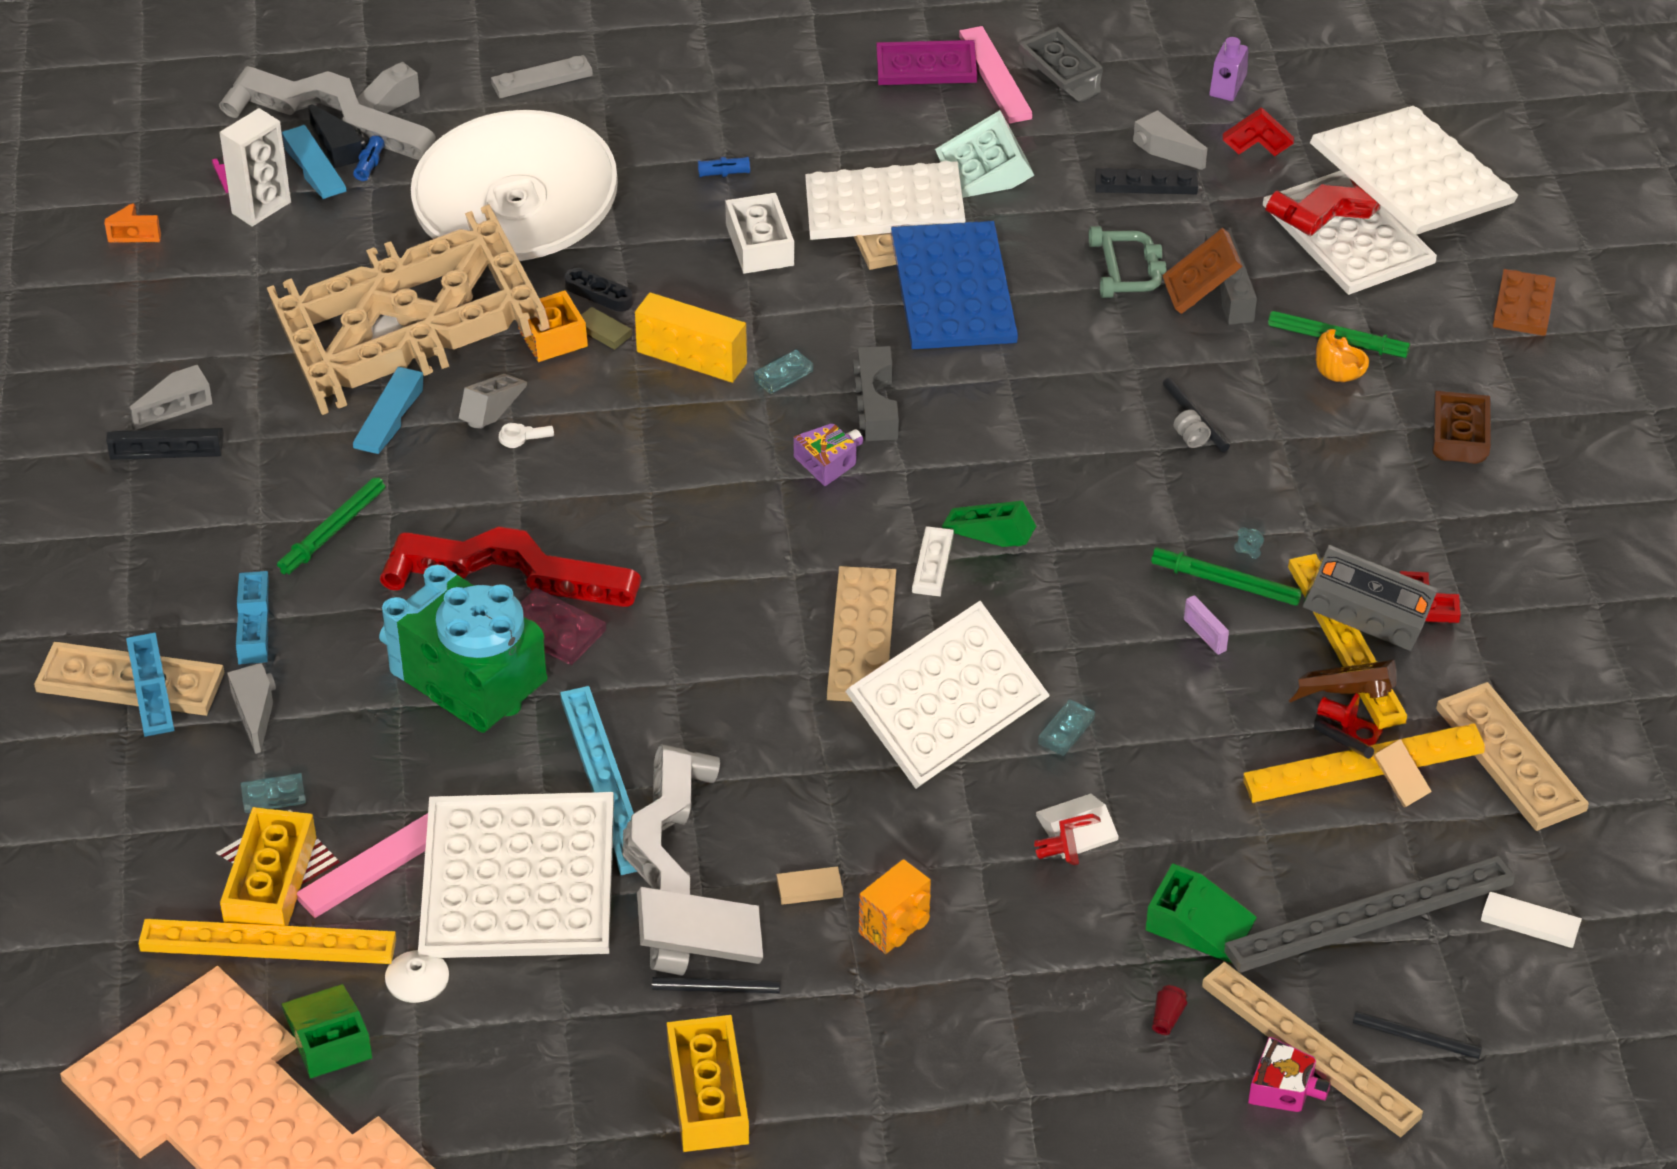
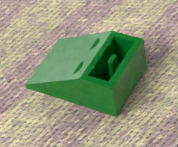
M1172 863L1148 906L1145 931L1232 963L1224 952L1225 943L1248 936L1257 917L1202 874Z
M343 984L281 1004L310 1079L372 1059L368 1031L357 1006Z

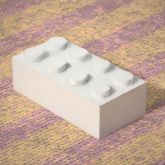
M258 108L220 131L232 214L249 225L254 226L291 203L280 121Z

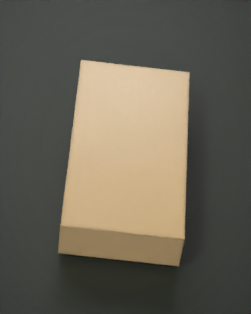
M1401 739L1373 755L1403 807H1407L1432 792Z
M838 867L777 874L781 905L843 897Z

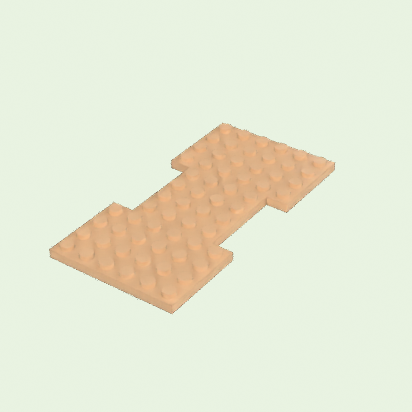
M219 966L207 972L60 1073L62 1082L140 1159L168 1140L196 1169H435L379 1116L353 1135L276 1063L297 1048L295 1037Z

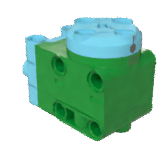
M433 565L424 571L425 586L410 598L405 600L394 597L383 603L384 626L380 631L379 639L387 645L389 668L394 676H397L425 694L433 702L477 731L485 733L504 716L517 714L521 710L522 701L547 681L544 633L538 624L524 617L522 606L513 595V591L509 586L500 584L494 586H474L450 571L447 567Z

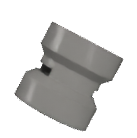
M1194 410L1182 412L1174 421V429L1179 435L1183 436L1185 443L1191 448L1202 446L1211 435L1210 428L1206 423L1201 422L1200 416Z

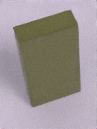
M593 307L581 315L586 322L587 335L614 350L632 336L631 328Z

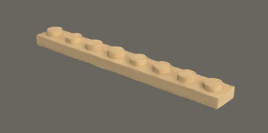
M1223 962L1203 979L1202 987L1267 1037L1277 1039L1313 1056L1317 1060L1315 1068L1317 1075L1331 1082L1333 1087L1400 1138L1422 1119L1423 1111L1226 962Z

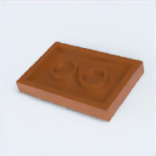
M1222 228L1162 276L1175 309L1182 314L1243 266L1230 234Z
M1504 269L1493 327L1546 336L1556 278Z

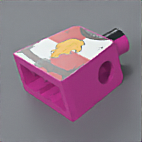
M1269 1037L1251 1083L1248 1103L1299 1112L1302 1111L1307 1095L1326 1101L1331 1082L1314 1077L1317 1060L1313 1056Z

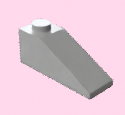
M400 62L382 71L358 96V103L388 113L420 97L418 73L404 62Z
M1158 110L1135 121L1133 142L1149 154L1200 170L1206 168L1208 148Z
M198 365L171 373L130 406L134 429L137 430L211 405L212 398L209 383Z
M501 374L465 387L459 419L467 421L468 425L474 428H484V426L496 422L526 388L527 381L507 374Z
M262 663L227 672L233 700L255 754L260 753L262 750L273 706L271 691L276 690L272 674H266Z

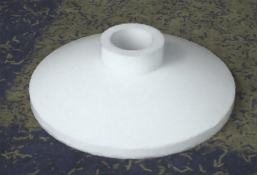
M418 950L409 951L396 957L392 964H389L385 973L386 986L389 992L396 998L411 1003L424 1002L435 998L445 989L449 980L448 966L442 958L419 956Z

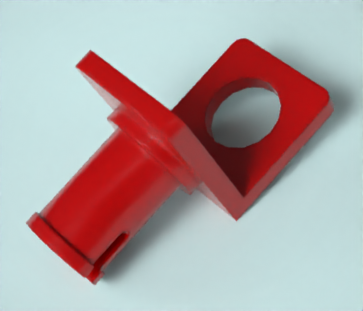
M1355 693L1348 706L1330 700L1327 697L1321 699L1317 715L1341 722L1343 732L1369 746L1377 744L1383 729L1378 730L1376 724L1357 718L1360 694ZM1360 729H1368L1373 733V736L1369 739H1362L1358 737L1356 732Z
M1087 814L1059 821L1060 835L1034 841V846L1039 847V849L1035 850L1037 857L1043 859L1044 857L1064 853L1068 863L1078 865L1079 860L1073 829L1100 823V817L1095 814Z

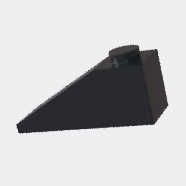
M313 104L308 105L310 126L333 167L338 168L359 162L360 152L365 149L362 135L358 136L354 127Z

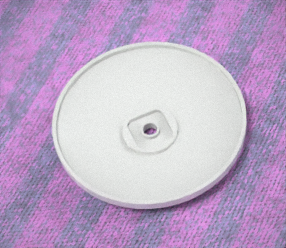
M537 110L498 112L463 123L433 143L422 156L414 171L411 183V199L419 224L432 239L459 229L470 231L465 213L472 211L476 223L479 224L486 221L485 214L481 212V207L490 204L519 261L530 260L553 254L573 245L587 236L601 223L615 200L618 184L616 163L605 141L591 128L575 119L552 112ZM515 198H521L519 201H512Z

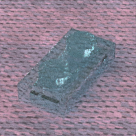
M794 350L755 371L754 380L772 394L813 372V363L798 350Z
M1069 699L1039 735L1038 744L1065 756L1095 718V711Z
M301 773L241 783L245 813H250L252 807L274 809L306 803Z

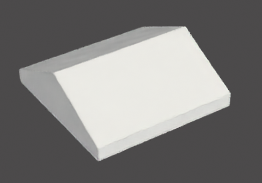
M1092 794L1036 812L1038 820L1049 837L1060 835L1059 821L1087 814H1095L1100 817V823L1073 829L1077 854L1118 840L1117 831L1106 805ZM1061 853L1060 855H1061L1062 858L1064 859V858H1065V854H1064V853Z

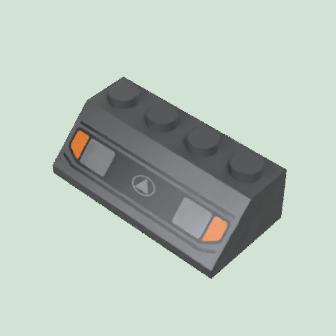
M1328 545L1308 587L1303 607L1411 651L1423 628L1437 593V588Z

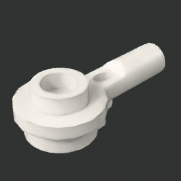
M508 423L499 432V441L508 448H516L524 444L528 439L554 436V430L552 426L532 428L531 426L525 427L523 424Z

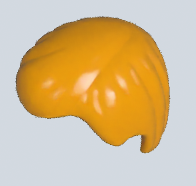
M1327 330L1320 336L1316 347V364L1319 372L1327 379L1335 382H1348L1361 377L1369 366L1367 354L1358 348L1350 346L1345 337L1335 339L1336 330Z

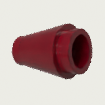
M1166 985L1157 993L1152 1029L1156 1033L1169 1035L1186 1008L1187 994L1182 989Z

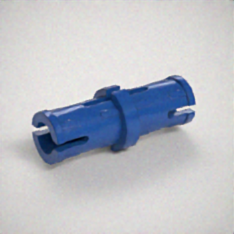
M371 136L366 148L360 152L359 162L353 172L356 179L360 181L368 180L373 167L377 166L380 159L379 155L385 145L381 137Z
M720 157V160L698 161L699 177L713 175L727 177L728 174L750 173L749 157L733 159Z

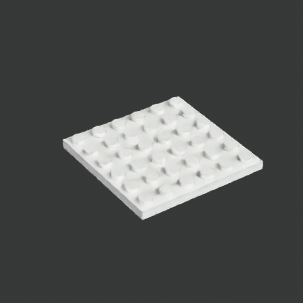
M1415 106L1314 134L1310 141V144L1414 235L1512 204L1518 196L1510 188L1509 184L1500 180L1493 174L1490 168L1480 163L1472 153L1466 151L1458 144L1456 139L1446 134L1437 123L1432 122Z
M613 792L429 797L418 946L419 956L455 958L609 954L614 821Z

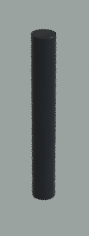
M1321 719L1315 722V730L1367 759L1374 755V749Z

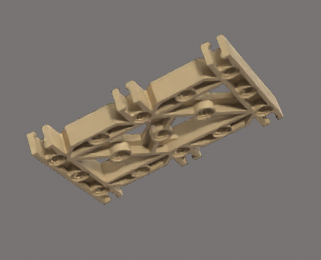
M490 204L481 207V212L485 214L486 221L479 224L476 223L472 211L465 213L470 231L459 229L406 250L402 258H399L391 241L384 243L388 258L381 261L377 260L376 254H378L376 248L368 249L366 251L372 268L361 266L310 285L301 296L298 294L292 278L283 282V286L287 288L289 295L278 298L274 285L267 287L275 312L322 415L329 413L324 398L332 394L336 395L337 402L335 404L337 408L347 406L341 386L355 388L392 374L396 371L397 367L407 368L413 358L416 359L423 375L426 376L433 372L432 367L428 365L427 358L436 355L438 356L441 368H447L449 364L444 348L454 350L507 330L513 320L517 321L524 337L532 335L528 319L537 317L540 321L538 325L540 331L550 328L545 308ZM488 265L500 291L471 302L473 298L471 290ZM443 276L441 280L443 288L434 301L418 298L417 293L409 289ZM342 314V327L325 351L313 325ZM380 314L396 317L400 325L407 326L371 340L373 337L372 326Z

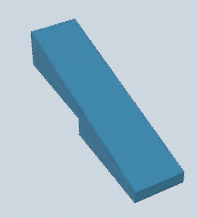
M305 125L282 132L285 150L303 169L305 180L322 199L346 192L345 184Z
M397 367L355 438L353 448L376 454L382 451L400 429L401 417L422 393L423 372Z
M268 571L239 573L236 635L238 664L268 662Z
M156 632L126 638L144 736L175 731Z

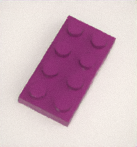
M974 40L876 42L878 85L977 83Z

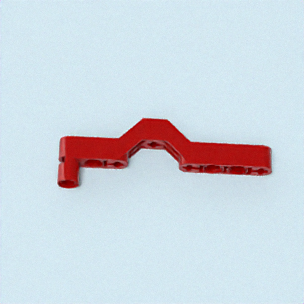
M1350 179L1354 188L1322 184L1300 203L1277 190L1270 197L1265 210L1311 237L1335 216L1369 219L1380 210L1381 205Z
M499 526L463 542L413 533H401L398 535L389 559L380 575V581L384 587L398 591L405 586L410 572L424 574V571L433 565H443L464 579L468 574L494 564L519 568L527 577V586L534 592L621 607H628L634 603L642 581L638 572L632 569L545 555L526 531Z

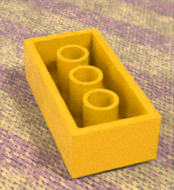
M649 292L635 311L636 346L639 353L732 383L747 364L745 322Z
M252 807L220 901L224 923L289 925L297 900V892L300 891L316 841L313 814Z
M725 1015L667 1022L668 1051L683 1152L749 1144V1120L732 1016Z

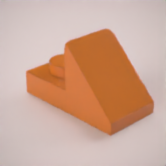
M134 203L105 219L104 223L108 242H160L161 240L158 215H136Z

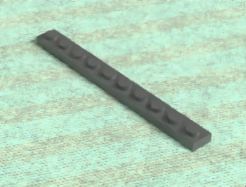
M1496 856L1226 942L1224 952L1237 971L1241 973L1514 884L1515 875L1502 859Z

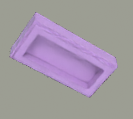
M1195 595L1187 598L1184 620L1218 655L1227 651L1229 630Z

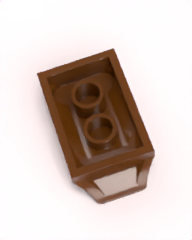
M1435 391L1433 454L1443 461L1476 464L1486 460L1491 448L1490 396Z
M1395 659L1306 672L1298 679L1299 689L1289 699V702L1291 703L1319 691L1340 694L1369 693L1370 698L1387 696L1388 692H1391V689L1397 685Z

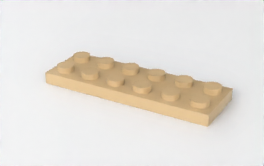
M839 566L827 700L852 701L845 691L889 661L896 569Z
M53 642L34 684L36 692L139 706L129 652ZM160 656L170 710L207 716L225 673L223 665Z
M1488 682L1437 702L1436 709L1451 728L1475 723L1485 744L1484 753L1474 756L1536 831L1587 811L1588 801Z

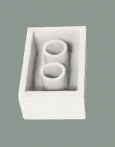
M776 193L725 200L726 226L743 274L794 266V240Z

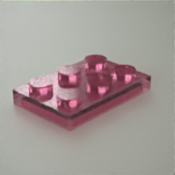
M535 588L520 603L524 617L534 621L544 633V651L571 666L606 631V622L538 588Z

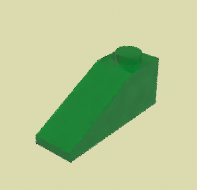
M1023 500L952 508L942 525L943 529L954 530V534L1001 547L1026 545L1037 527Z

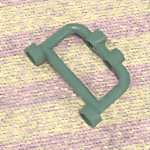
M1101 226L1089 227V246H1103L1109 277L1100 278L1101 298H1113L1114 292H1147L1159 287L1162 275L1166 273V262L1158 261L1162 259L1161 244H1154L1151 237L1141 231H1102ZM1112 241L1141 242L1144 246V258L1148 262V275L1151 277V280L1121 282Z

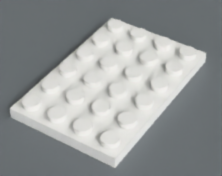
M942 161L932 164L917 163L909 166L892 165L885 168L867 167L861 170L843 169L837 172L805 174L810 240L891 233V227L965 223L957 161Z
M1340 170L1283 190L1281 193L1300 203L1322 184L1354 187L1350 178ZM1272 195L1263 198V206L1265 208ZM1382 206L1369 219L1335 216L1311 237L1272 215L1348 295L1436 263L1437 255L1417 235H1414Z
M981 601L845 691L916 789L1050 696Z

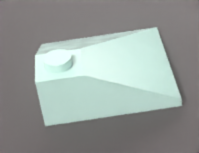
M1000 110L935 149L941 162H958L962 198L1011 189L1034 176L1027 158Z

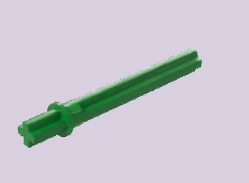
M1272 311L1268 319V325L1271 327L1320 338L1327 330L1334 329L1336 330L1335 339L1345 337L1349 345L1379 352L1381 356L1389 354L1406 359L1410 350V343L1388 338L1386 334L1378 336L1277 311Z
M379 477L372 478L300 543L293 544L291 551L277 562V566L281 569L280 572L284 575L286 573L290 575L302 563H308L315 551L385 490L386 485L383 483V480Z
M1155 547L1151 558L1153 564L1173 569L1176 574L1179 572L1190 574L1295 606L1299 604L1302 597L1300 589L1185 556L1182 551L1177 554Z

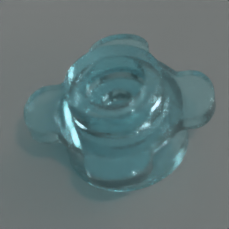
M1240 528L1237 532L1239 536L1238 542L1234 545L1235 550L1238 553L1250 554L1252 558H1258L1261 555L1260 548L1264 543L1263 535L1256 529Z

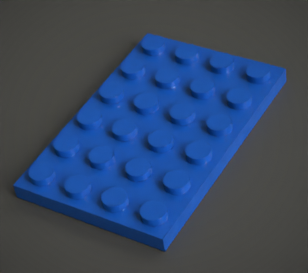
M994 221L891 227V240L911 349L1017 343L1018 334Z

